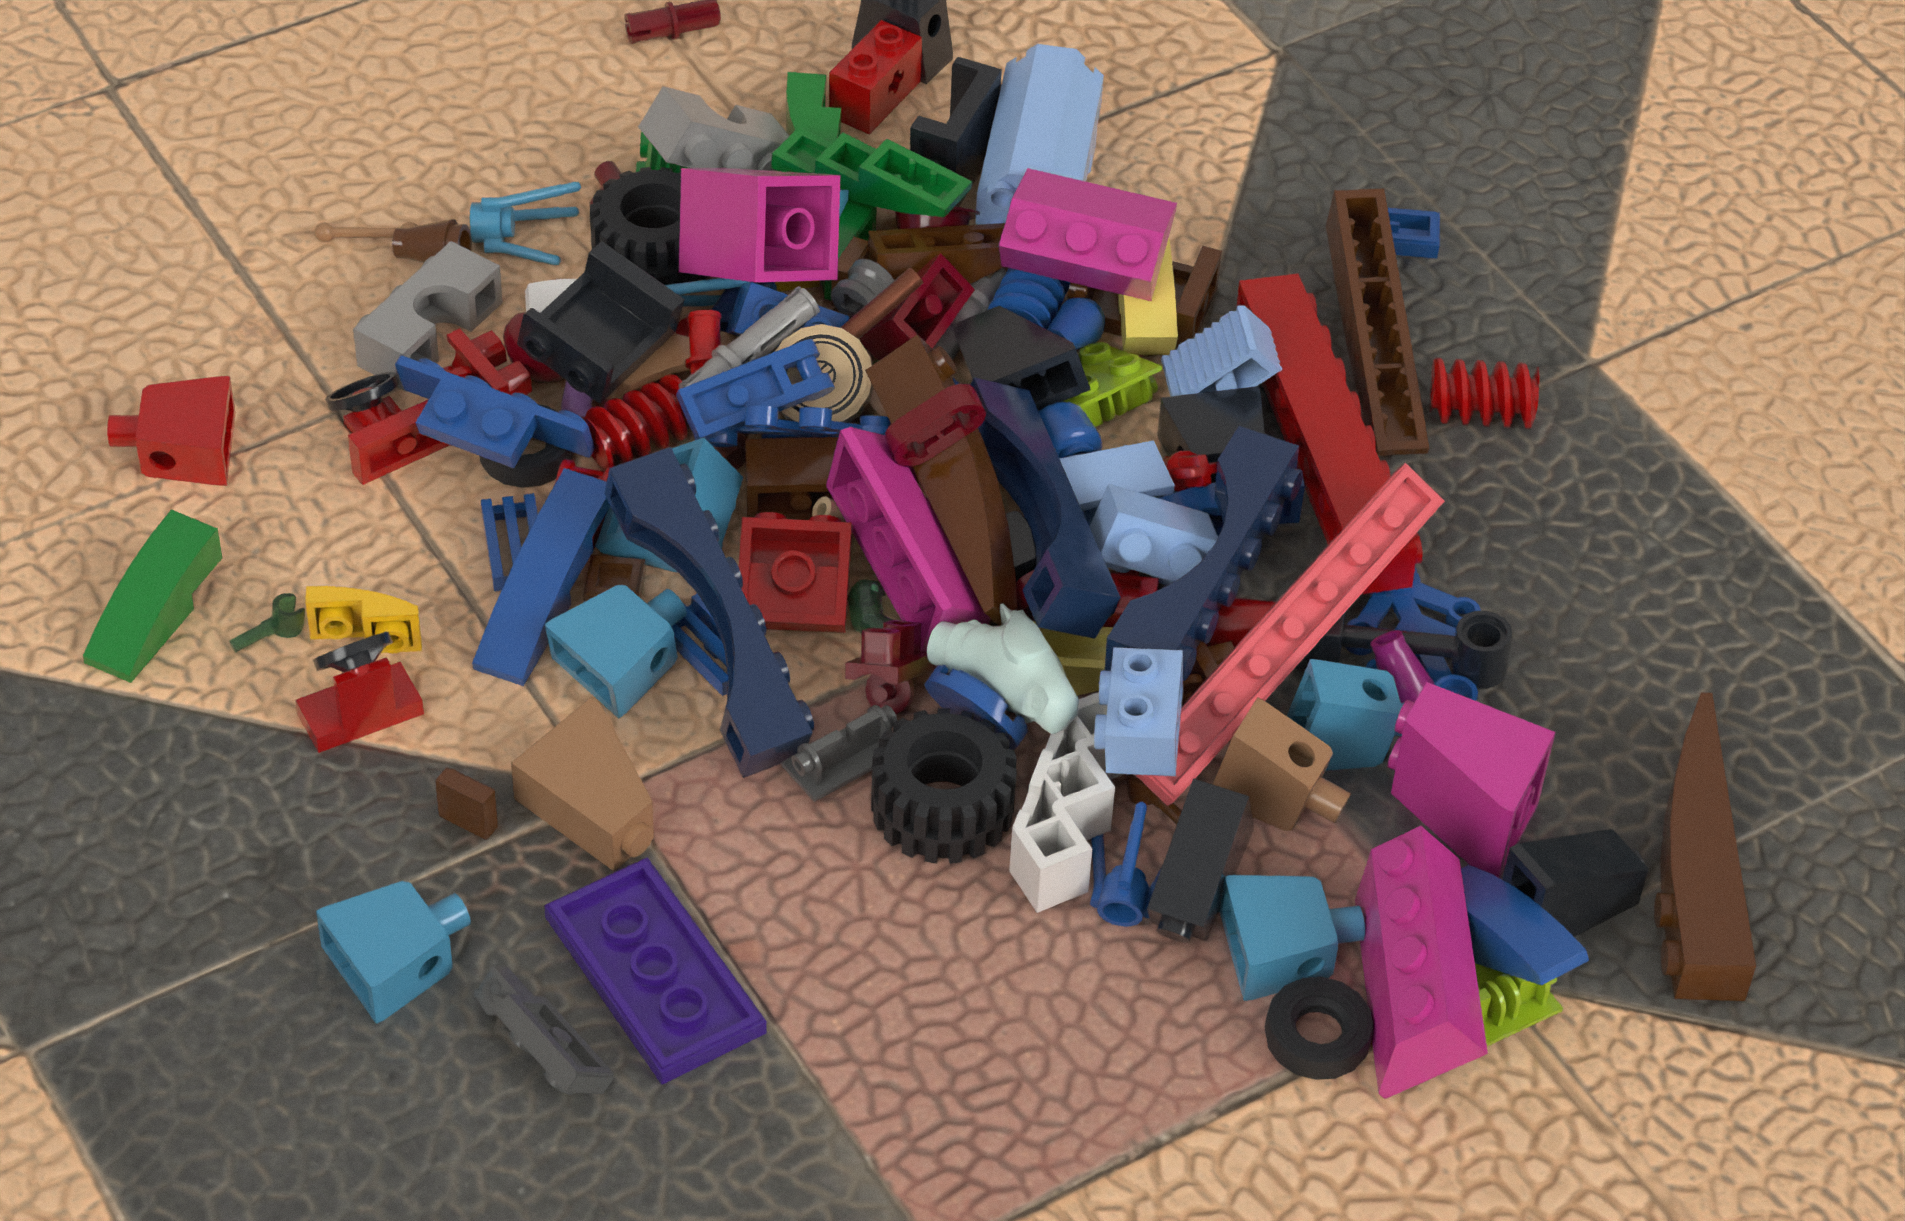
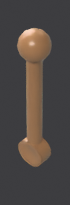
M323 222L316 226L314 233L316 238L322 242L330 241L333 237L393 238L396 228L333 227L329 223ZM412 222L404 223L401 226V228H410L418 225Z

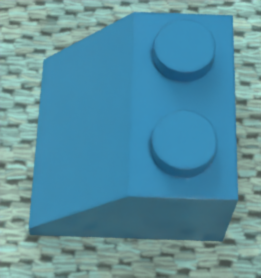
M701 438L674 447L672 450L679 464L685 463L691 470L696 484L695 497L702 511L709 510L712 513L718 526V543L722 549L728 524L736 507V499L743 476L705 438ZM611 506L609 507L595 545L601 553L615 557L645 559L646 565L677 573L675 569L652 552L628 541Z

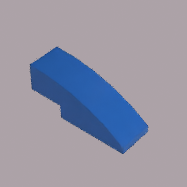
M1471 865L1461 868L1474 962L1476 964L1543 985L1589 961L1586 949L1572 934L1538 903L1516 887L1489 872Z

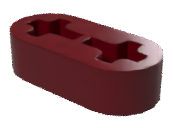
M969 384L952 385L941 390L894 421L888 427L885 439L897 464L909 467L920 465L975 431L985 420L986 411L973 386Z

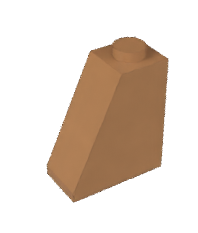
M593 697L589 698L511 762L514 799L611 870L615 871L629 858L641 855L654 838L653 801L603 707Z

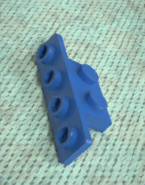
M400 355L395 363L403 388L408 392L429 399L415 422L419 433L511 468L516 466L532 437L587 458L591 457L595 449L589 426L580 416L571 411L560 410L556 412L539 406L533 399L524 394L512 393V395L495 390L478 377L468 375L463 378L446 372L440 365L428 359L421 358L416 361Z

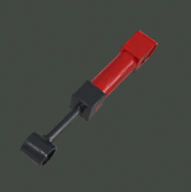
M1132 569L1127 573H1110L1121 598L1118 601L1114 614L1106 620L1103 627L1113 628L1129 601L1158 591L1159 578L1139 576V571ZM1235 597L1230 607L1222 605L1218 612L1219 618L1215 632L1206 646L1231 641L1235 648L1276 602ZM1474 611L1464 615L1457 624L1455 636L1399 630L1402 631L1406 643L1414 654L1452 658L1453 674L1470 679L1477 689L1494 687L1505 679L1512 640V629L1508 621L1497 613ZM1344 613L1295 669L1306 670L1310 659L1340 663L1341 646L1372 649L1371 642L1376 637L1396 630L1344 624Z

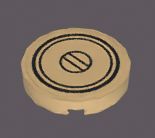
M823 324L801 328L785 338L776 351L804 340H814L820 353L816 360L822 373H829L835 389L819 399L805 401L780 411L782 415L789 421L799 422L800 408L818 407L832 409V421L850 423L858 418L870 402L873 392V386L865 371L872 366V361L860 340L842 328ZM797 367L785 370L792 385L803 381Z

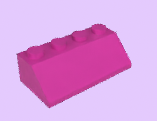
M853 427L840 430L826 487L845 521L852 522V533L902 621L922 623L921 651H927L929 637L935 626L942 621L958 624L975 619L981 624L989 625L991 618L984 613L928 497H925L916 482L917 475L913 467L897 464L887 444L885 435Z
M1419 826L1371 849L1355 897V906H1360L1365 922V938L1363 941H1360L1367 1004L1370 1007L1374 1026L1372 1045L1378 1094L1384 1099L1488 1054L1460 859L1426 829Z

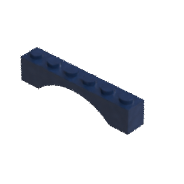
M974 377L970 385L976 390L986 411L985 420L978 427V430L983 438L998 482L1019 506L1031 528L1036 545V567L1022 590L1036 625L1039 628L1095 639L1106 620L1114 614L1121 597L1030 391Z
M1238 426L1218 458L1214 499L1222 517L1223 528L1215 545L1204 559L1181 579L1154 593L1129 601L1107 637L1105 671H1111L1113 647L1183 650V681L1187 680L1196 660L1197 647L1200 642L1209 643L1215 632L1219 610L1222 605L1227 607L1232 605L1239 589L1240 575L1243 570L1251 571L1254 568L1261 551L1262 538L1265 534L1272 536L1275 533L1281 519L1283 503L1286 499L1293 501L1297 496L1303 478V470L1297 469L1298 445Z
M671 447L610 468L604 494L626 539L652 552L675 569L698 593L714 619L724 646L728 671L727 702L720 732L742 777L745 778L781 764V762L797 754L799 745L803 743L809 744L812 731H814L813 717L807 704L803 700H796L788 684L790 683V673L784 657L778 651L773 653L765 637L766 624L763 615L756 604L749 605L741 589L743 587V580L740 569L732 557H725L718 543L719 530L712 513L709 510L702 511L695 497L696 484L691 470L685 463L679 464Z

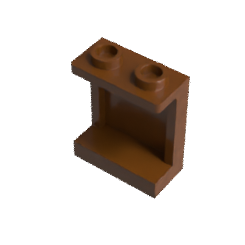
M1202 246L1194 266L1172 261L1178 330L1175 350H1177L1179 344L1187 339H1194L1195 333H1199L1218 288L1222 250ZM1070 282L1067 299L1088 298L1095 301L1105 315L1103 332L1122 336L1118 294Z

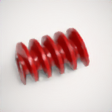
M1436 357L1433 360L1431 371L1429 412L1431 413L1432 409H1437L1441 423L1447 424L1453 410H1458L1462 425L1468 426L1474 411H1479L1483 427H1489L1495 412L1501 414L1504 428H1510L1515 415L1521 414L1525 429H1531L1538 408L1539 367L1537 366L1531 378L1526 363L1519 362L1510 377L1506 363L1498 361L1491 375H1489L1485 362L1477 360L1470 374H1468L1464 361L1456 359L1449 373H1447L1443 359Z
M668 374L660 378L658 383L650 382L643 385L640 391L632 390L625 393L622 400L613 398L605 402L603 408L595 406L587 410L585 416L581 417L589 426L595 446L591 457L602 471L605 472L607 468L614 467L612 455H615L621 464L632 461L631 447L641 457L651 454L649 439L661 450L669 447L668 431L679 442L687 439L686 422L688 421L676 397L679 390L678 384L682 382L678 376Z

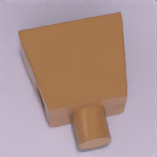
M1258 697L1233 735L1212 784L1249 796L1252 817L1284 831L1294 829L1306 808L1335 824L1351 796L1350 792L1323 778L1333 755L1331 747Z

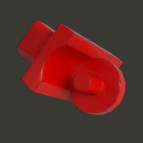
M460 328L446 335L448 343L455 350L452 366L443 368L446 372L463 378L468 375L478 377L489 384L491 388L512 395V393L528 395L533 392L529 371L520 361H515L498 371L495 369V367L507 362V356L502 341L492 330L471 340Z

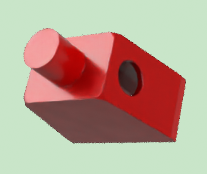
M216 376L147 385L142 389L139 415H109L107 424L109 446L137 447L141 473L147 477L227 486L236 416L230 376Z

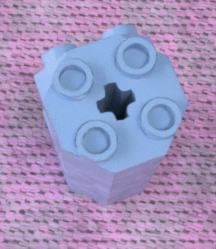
M1036 44L1027 50L1026 57L1016 62L1017 57L1006 63L977 191L976 211L980 212V215H976L975 223L977 225L1006 222L1012 197L1027 168L1086 182L1088 173H1091L1096 148L1097 125L1102 103L1104 75L1096 67L1094 72H1092L1084 64L1085 57L1077 49Z

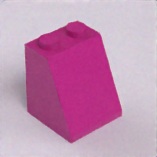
M681 168L679 272L755 283L837 280L840 175L733 168Z
M1426 682L1415 702L1408 699L1405 701L1395 724V732L1402 734V736L1397 739L1388 761V768L1395 770L1391 794L1469 865L1501 878L1505 870L1509 848L1519 843L1538 806L1555 732Z

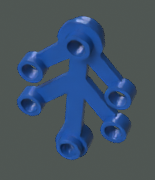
M746 406L745 426L707 441L713 447H736L738 433L761 434V439L839 437L840 430L848 427L885 435L891 422L886 416H861L860 424L832 421V409L818 407L800 408L799 422L778 419V408Z
M1415 567L1412 588L1369 593L1371 597L1358 618L1352 619L1347 625L1378 628V625L1392 607L1399 620L1395 630L1455 636L1457 624L1462 618L1457 614L1466 615L1474 611H1481L1479 604L1471 598H1457L1421 583ZM1418 605L1445 614L1446 624L1422 615ZM1345 647L1349 652L1356 655H1367L1373 652L1372 649ZM1416 654L1436 686L1477 701L1478 690L1475 684L1466 677L1452 674L1444 657ZM1370 660L1366 664V668L1377 669L1376 660Z

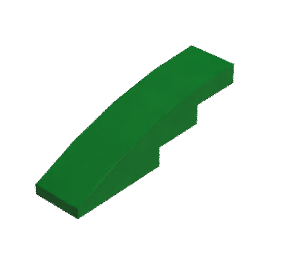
M799 126L772 153L771 168L774 170L840 175V189L849 190V200L901 213L945 217L972 188L971 180L889 139H886L875 149L844 132L834 142H831Z

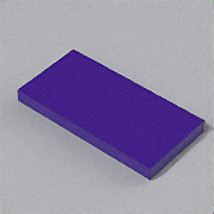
M648 857L544 905L546 920L661 1085L767 1033V1021Z

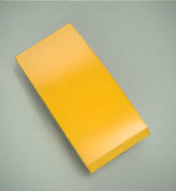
M306 586L305 604L310 640L364 637L365 639L380 633L389 632L393 643L386 646L381 653L394 654L422 651L421 627L417 605L387 594L364 589Z

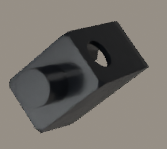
M861 0L852 40V49L883 20L922 37V83L927 84L953 60L946 0Z
M1258 386L1161 398L1157 435L1168 456L1178 451H1191L1197 455H1206L1208 463L1216 462L1218 464V458L1238 426L1265 434L1261 394ZM1217 473L1211 474V483H1216Z

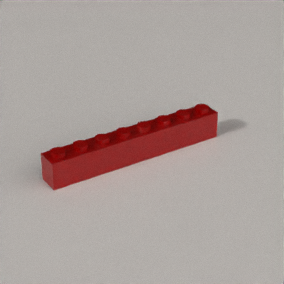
M1299 274L1240 280L1237 306H1246L1272 332L1271 336L1274 339L1273 343L1276 346L1275 350L1278 353L1277 357L1280 360L1279 364L1282 370L1262 382V386L1285 441L1299 446L1297 469L1303 470L1306 493L1329 545L1391 477L1388 463L1386 460H1380L1376 453L1373 429L1370 425L1365 426L1362 421L1358 395L1355 391H1349L1346 384L1344 363L1341 358H1335L1331 350L1330 331L1327 325L1320 324L1317 317L1315 297L1313 293L1306 292ZM1418 533L1409 540L1362 594L1412 588L1415 565L1421 564L1423 557L1422 543Z

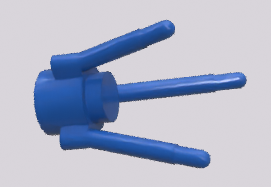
M1139 802L1135 806L1122 865L1115 866L1111 873L1106 875L1104 834L1091 838L1094 888L1090 905L1097 908V912L1103 920L1113 925L1131 927L1139 924L1143 917L1150 918L1147 908L1161 868L1149 887L1144 872L1135 867L1147 811V805L1144 802Z

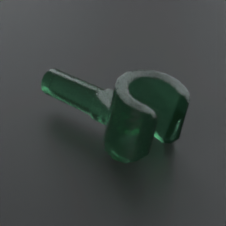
M291 593L276 596L272 603V615L270 618L229 640L234 652L236 653L273 634L284 638H292L299 635L304 627L305 608L295 611L296 596Z

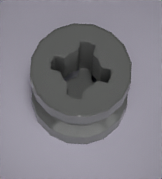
M859 259L848 270V279L839 281L833 288L831 299L838 311L849 316L850 319L894 280L887 270L871 260Z

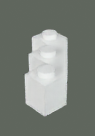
M1099 692L1079 699L1077 716L1066 729L1050 735L1046 748L1041 752L1029 783L1028 794L1022 810L1019 809L1012 827L1009 871L1037 913L1088 892L1092 848L1087 840L1111 831L1115 786L1110 780L1123 774L1106 773L1105 749H1095L1096 714L1107 715V705H1099Z

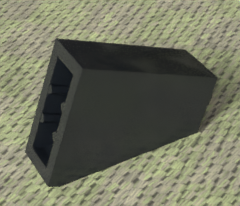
M1001 306L994 307L951 325L972 379L975 377L1029 390L1038 411L1048 405L1062 402L1091 390L1073 342Z
M1193 779L1147 908L1151 923L1158 925L1156 931L1159 934L1183 943H1189L1191 937L1207 941L1220 911L1224 876L1235 875L1254 830L1249 796Z
M1613 829L1518 843L1509 848L1502 880L1516 887L1538 903L1575 937L1638 905L1649 868L1645 865L1642 856L1634 847L1628 846Z

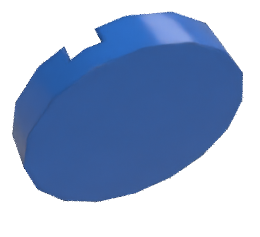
M938 665L924 684L930 696L942 708H950V714L960 715L962 710L974 713V720L978 722L987 719L995 725L994 734L1003 732L1010 741L1009 749L1015 750L1028 733V726L1021 715H1017L1014 721H1012L1004 713L1009 707L1004 702L1005 699L980 680L962 670L952 669L947 675L949 669L946 665Z

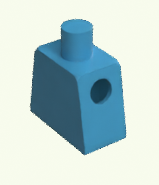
M616 585L545 624L551 657L619 719L675 664L678 655L674 632L671 626L684 618L687 612L683 602L670 589L664 590L648 603H645L626 585Z
M1310 659L1287 717L1331 747L1333 755L1325 771L1376 767L1383 763L1394 736H1402V734L1395 732V724L1404 703H1400L1394 677L1388 671Z
M1224 876L1219 912L1244 1001L1276 994L1285 985L1301 978L1331 977L1334 973L1338 944L1363 941L1365 938V922L1360 906L1329 909L1322 883L1315 877Z
M400 881L316 910L321 947L376 1024L391 1016L450 973L453 964L449 935L471 924L467 908L456 893L427 906L413 885L405 881Z

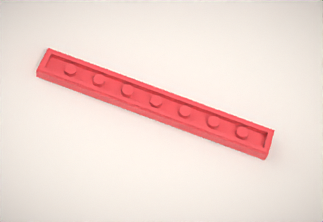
M1406 463L1399 467L1182 705L1176 776H1136L1167 806L1175 802L1192 783L1193 779L1203 771L1230 741L1257 697L1266 701L1445 501Z

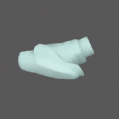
M1001 603L1000 615L1002 625L996 627L981 624L975 619L958 624L942 621L935 626L927 645V657L931 664L936 666L946 665L949 669L948 674L952 669L962 670L1002 696L1005 699L1004 702L1009 705L1007 711L1015 713L1016 717L1021 715L1026 723L1035 721L1044 730L1053 735L1066 729L1077 716L1079 699L1067 679L1059 658L1046 641L1039 627L1026 616L1023 610L1011 611Z

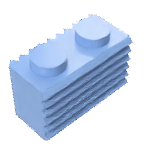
M1237 306L1236 311H1229V313L1220 317L1219 322H1212L1211 328H1204L1203 333H1195L1194 339H1187L1179 344L1177 350H1170L1169 355H1162L1161 362L1170 397L1256 387L1281 371L1282 367L1279 364L1280 360L1277 357L1278 353L1275 350L1276 346L1273 343L1274 339L1271 336L1270 328L1246 306Z

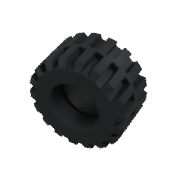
M651 167L640 168L639 172L634 173L626 171L619 174L620 178L618 180L609 179L603 184V190L596 191L593 196V204L590 205L592 249L602 241L664 285L706 280L709 277L679 272L681 172L674 173L672 168L661 167V170H651Z
M938 708L937 714H928L926 710L915 712L911 721L901 718L893 723V732L885 731L879 738V748L874 749L872 757L871 811L873 812V821L877 830H884V840L891 846L901 844L902 853L911 858L916 854H921L925 856L924 862L936 864L938 858H948L949 864L962 862V856L967 854L973 859L985 854V845L995 847L1002 841V832H1008L1012 823L1017 777L1015 751L1009 749L1010 741L1003 732L994 734L995 725L987 719L978 722L974 720V713L962 710L960 715L950 714V708ZM933 782H950L960 785L962 787L955 789H937L927 786L926 784Z

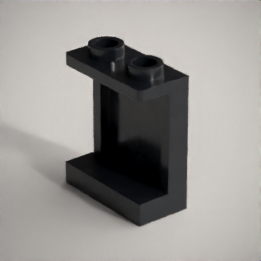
M957 57L952 64L949 120L947 123H942L917 116L910 127V150L971 180L973 185L983 169L1001 90L1002 69ZM966 195L958 202V204L955 207H960Z
M601 241L589 252L585 271L542 312L539 313L534 308H530L523 314L517 345L524 349L530 358L545 364L566 379L572 388L587 394L601 404L677 331L685 299Z

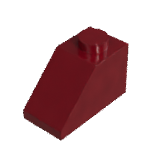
M941 253L936 255L917 272L923 284L859 339L862 345L878 361L916 335H919L933 349L975 291Z

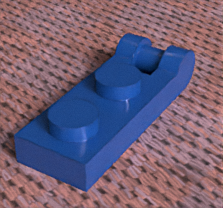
M804 340L679 389L676 397L695 439L705 438L709 440L745 426L746 406H771L778 408V412L805 401L819 399L832 392L835 386L829 373H822L816 360L820 353L814 340ZM797 367L803 381L792 385L785 370Z

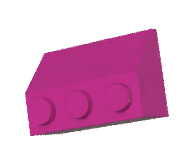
M1027 168L1012 197L999 243L1001 265L1152 301L1177 203Z

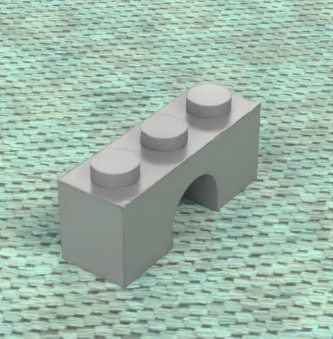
M664 86L638 126L666 162L689 168L777 171L771 168L772 153L790 136L771 113L735 105L728 118L725 119L713 111L700 95Z
M452 241L449 242L435 256L429 257L422 267L403 285L397 286L390 296L375 310L363 316L356 327L353 328L357 366L374 375L386 372L395 373L399 383L397 387L406 391L395 367V363L400 355L416 361L424 358L438 363L436 323H453L472 332L503 303L500 265Z

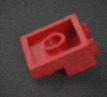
M762 512L756 514L755 517H742L738 566L743 580V587L741 589L749 605L756 604L760 609L766 629L846 633L852 522H842L841 519L831 515H815L810 517L809 520L787 519L786 516L775 512Z

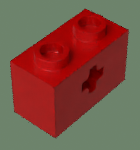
M881 20L829 72V107L841 108V123L870 135L921 82L922 37Z

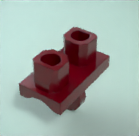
M889 620L883 623V628L862 630L861 656L845 662V679L856 680L871 674L867 679L865 687L866 698L871 706L877 705L882 708L888 705L895 714L906 710L912 703L915 693L912 678L935 669V665L931 664L928 660L927 651H921L922 623Z

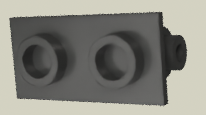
M873 705L868 708L866 714L846 724L844 729L840 731L836 729L811 744L803 743L799 745L797 754L781 762V766L806 794L816 802L872 771L874 749L879 748V738L885 731L892 732L893 723L898 721L896 714L888 705L882 708Z

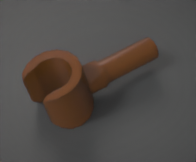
M1126 774L1129 799L1135 804L1139 802H1144L1146 805L1153 804L1177 825L1182 810L1175 803L1167 806L1140 779L1136 778L1133 774Z

